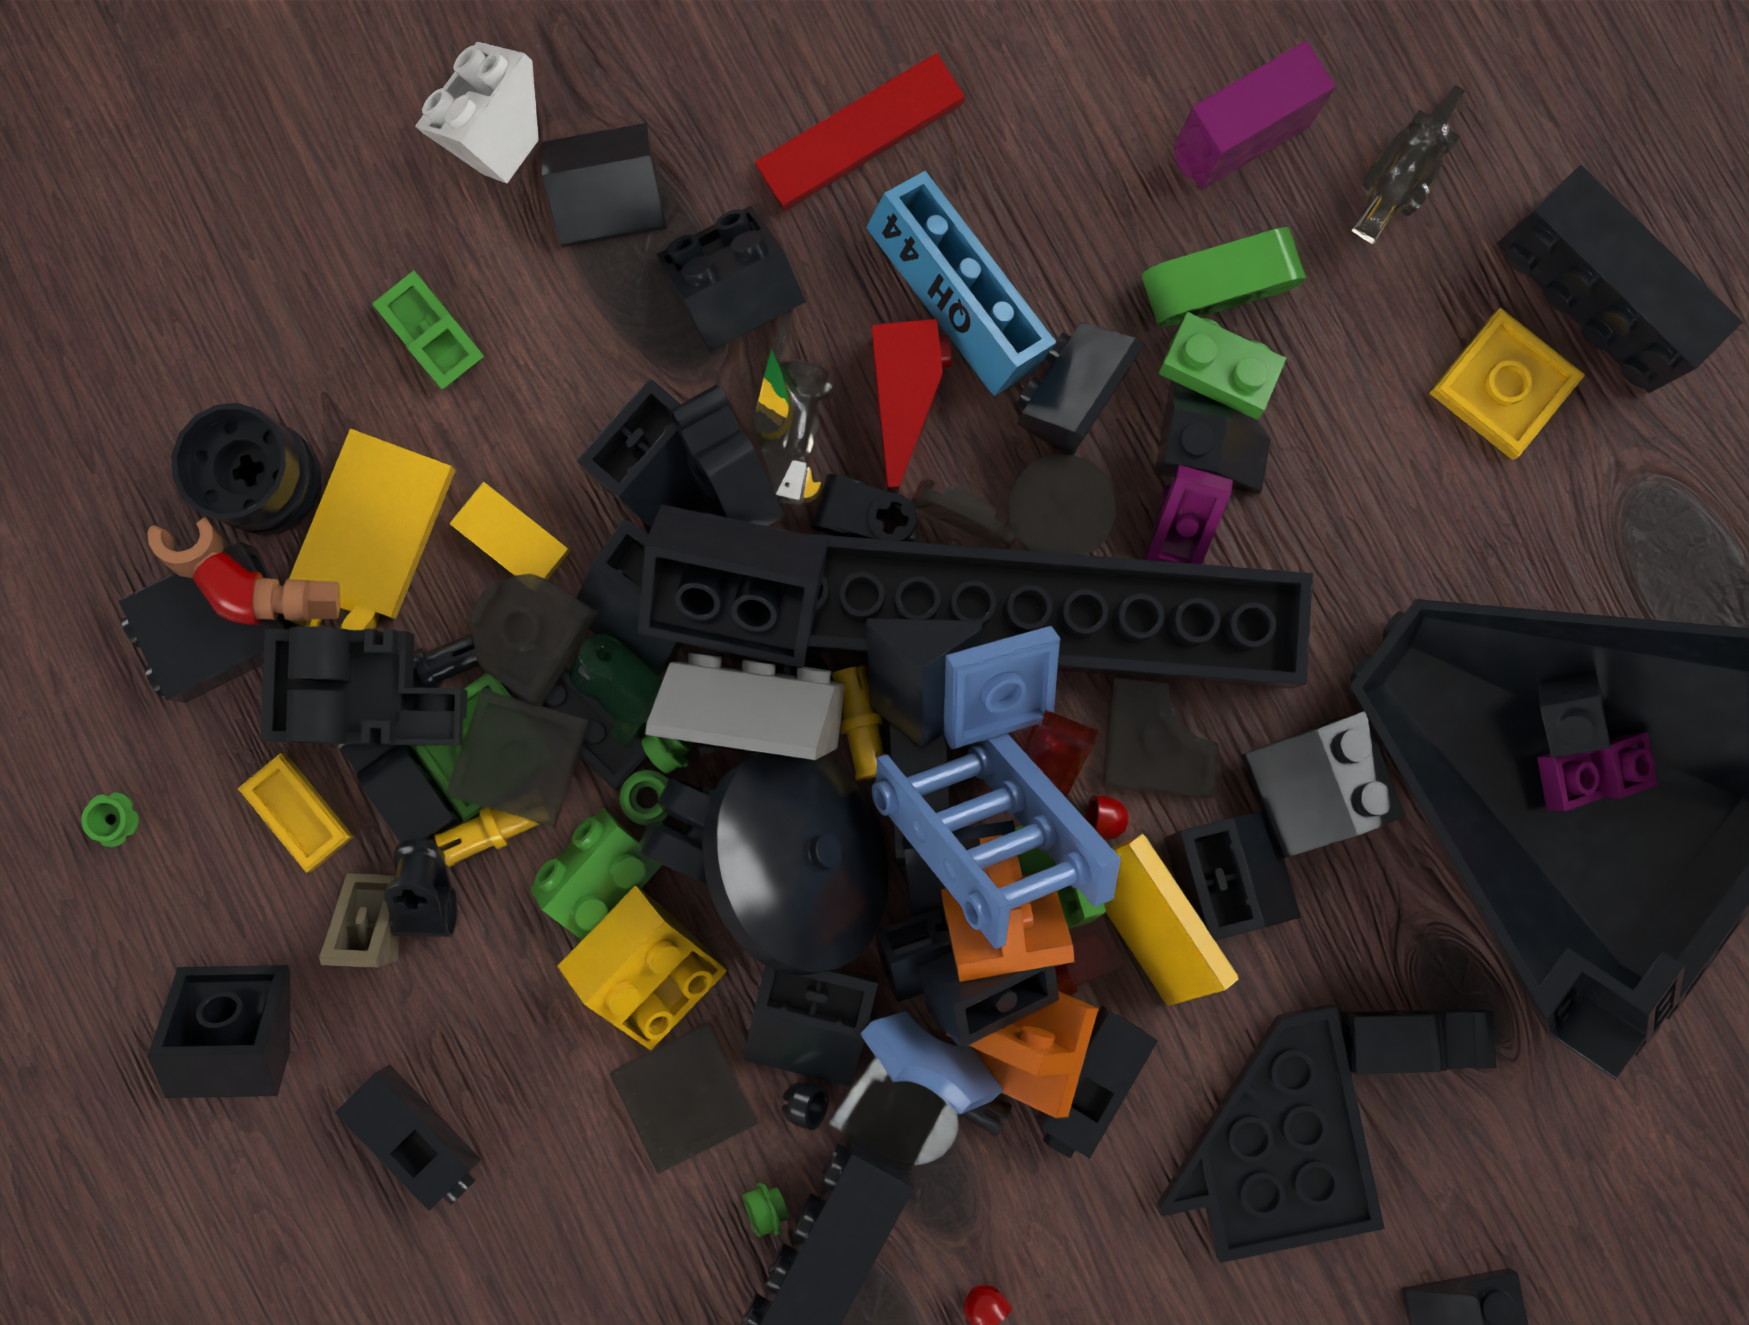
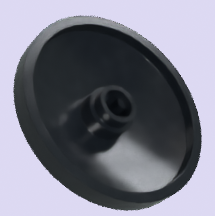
M759 752L735 764L723 776L711 796L705 815L702 835V855L706 881L719 916L733 938L746 952L765 966L776 971L798 976L813 975L847 965L856 959L872 941L881 923L888 894V862L885 844L878 821L868 800L854 780L840 766L825 756L812 760Z

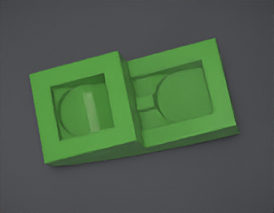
M415 270L372 303L375 309L405 343L407 349L442 390L484 357L482 352Z

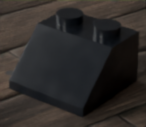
M1082 322L1072 337L1065 332L1061 333L1056 340L1057 343L1045 359L1052 363L1053 366L1043 381L1033 377L1016 403L1024 409L1017 424L1070 458L1077 451L1144 346L1143 342L1134 337Z
M1365 711L1333 719L1241 755L1280 858H1286L1352 838L1405 817Z
M259 965L177 968L147 1056L165 1098L278 1096L290 1053L289 966Z

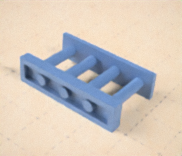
M1008 733L972 743L966 756L907 778L887 754L877 758L876 783L872 785V796L877 809L882 815H888L960 904L970 926L975 930H980L995 949L1006 945L1010 910L1069 885L1079 889L1094 907L1114 899L1121 858ZM973 776L983 779L993 790L990 793L935 813L922 797ZM1004 811L1014 814L1024 826V828L968 850L963 847L952 833L955 830ZM1037 847L1042 851H1046L1057 864L999 889L982 870Z

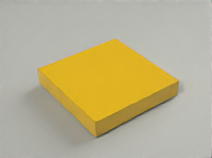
M1499 308L1475 335L1429 394L1510 459L1514 460L1523 453L1585 374L1505 310Z

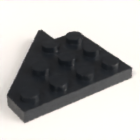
M1328 1004L1276 1016L1157 1202L1158 1212L1161 1216L1206 1207L1215 1255L1220 1263L1385 1229L1338 1010L1335 1005Z

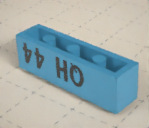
M924 171L883 194L866 229L932 316L937 319L938 324L949 335L951 341L992 395H998L1033 373L1057 342L928 173Z

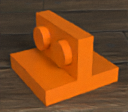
M1002 835L979 838L980 845ZM1018 856L983 869L998 889L1036 874L1022 875ZM941 889L959 982L1075 962L1073 943L1057 891L1010 910L1006 945L995 949L980 930H975L970 926L965 918L962 907L948 889Z
M1058 991V1001L969 1046L974 1048L975 1052L1002 1087V1093L1054 1118L1068 1117L1099 1008Z

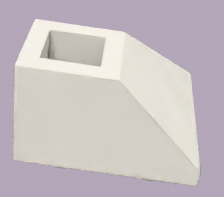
M476 42L475 45L466 48L458 56L453 67L455 72L445 86L436 90L428 97L422 108L424 115L415 127L481 174L508 183L539 140L532 60L525 53Z

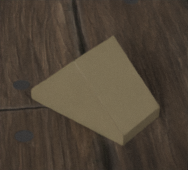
M346 874L319 957L321 965L378 968L398 961L400 936H394L391 931L390 914L384 900L386 886L394 880L395 875Z

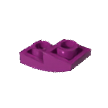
M1636 732L1611 737V748L1554 758L1551 757V753L1537 757L1547 811L1565 812L1602 798L1621 799L1657 786L1655 761L1651 751L1648 732Z

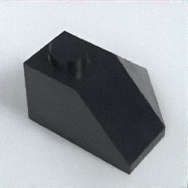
M1171 380L1154 474L1174 478L1178 466L1182 465L1233 480L1232 489L1260 494L1262 492L1271 439L1256 419Z

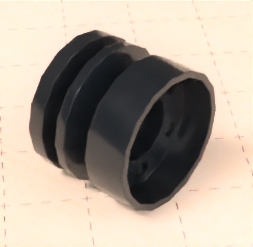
M240 403L214 405L196 414L179 433L172 452V478L181 497L189 505L203 515L258 536L280 534L298 525L315 506L321 489V465L312 445L295 430L283 423L277 422L261 410Z

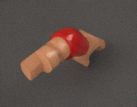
M206 516L196 523L200 533L198 542L192 548L185 551H175V539L165 529L152 525L148 530V544L154 555L179 576L193 578L194 583L214 611L222 618L235 623L259 625L262 619L276 620L279 613L284 615L285 620L308 621L309 618L338 619L341 597L338 582L287 579L284 586H280L278 579L263 578L260 572H250L227 553L222 552V536Z

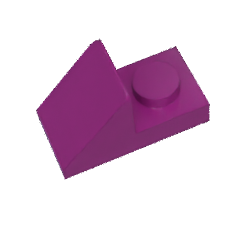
M1179 465L1172 485H1166L1163 491L1145 560L1202 564L1232 493L1233 480Z

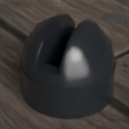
M797 1082L792 1084L783 1094V1099L788 1101V1104L782 1106V1112L787 1121L808 1130H815L821 1125L827 1113L829 1102L828 1091L824 1086L810 1082Z

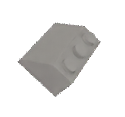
M689 652L688 660L669 663L648 718L645 735L816 760L837 749L845 683L830 681L831 671L824 669L797 667V675L794 676L775 673L776 663L743 659L742 668L721 665V655Z

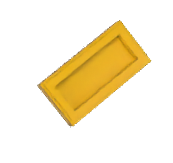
M485 482L480 485L449 523L536 593H538L571 552Z
M286 753L277 755L238 787V790L306 873L313 872L354 838L353 834Z

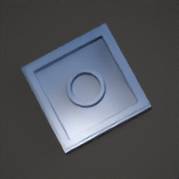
M1052 626L946 655L944 738L951 749L1047 722L1054 718L1060 637Z

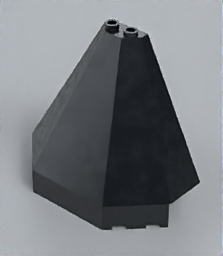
M1415 599L1405 613L1402 611L1397 612L1388 622L1383 633V639L1385 640L1373 656L1366 654L1357 663L1350 678L1352 682L1350 685L1351 691L1362 711H1365L1371 727L1549 1039H1556L1616 1080L1633 1056H1637L1656 1035L1666 1018L1670 1019L1680 1008L1749 913V628ZM1596 672L1608 722L1609 738L1636 732H1648L1651 751L1655 761L1657 786L1621 799L1602 798L1565 812L1547 811L1537 757L1549 754L1550 749L1540 710L1539 682Z

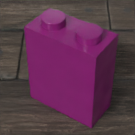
M1307 40L1192 106L1174 144L1176 148L1174 155L1182 173L1189 179L1194 177L1201 190L1310 127L1336 86Z

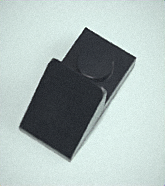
M1511 1268L1402 1288L1409 1325H1528L1519 1276Z

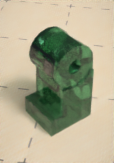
M604 634L593 635L587 638L581 645L569 671L570 681L574 688L584 696L595 698L617 720L610 733L625 748L646 731L648 718L663 681L622 643Z

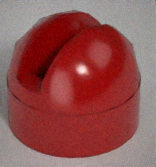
M1092 795L1089 799L1085 819L1104 840L1117 838L1126 831L1129 815L1128 810L1120 801L1101 795Z
M982 1284L972 1288L967 1294L963 1312L969 1325H998L1010 1314L1013 1307L1003 1293L994 1286Z

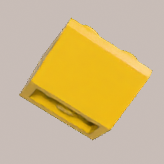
M636 885L557 966L585 1006L649 1050H652L728 971L667 909Z

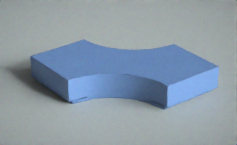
M906 1011L872 1021L860 1033L893 1082L911 1081L930 1089L940 1096L956 1114H962L992 1102L1003 1091L973 1047L968 1045L961 1049L959 1046L938 1040L922 1029Z

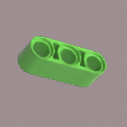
M1288 227L1269 230L1153 266L1141 274L1157 327L1160 328L1180 324L1187 312L1198 317H1204L1286 292L1306 281L1291 230Z

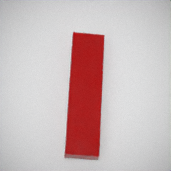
M936 52L756 160V169L784 212L964 104L965 96Z

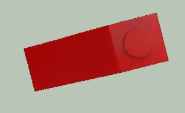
M937 319L872 325V349L886 489L896 494H899L941 385L942 368H951L949 335L939 336Z

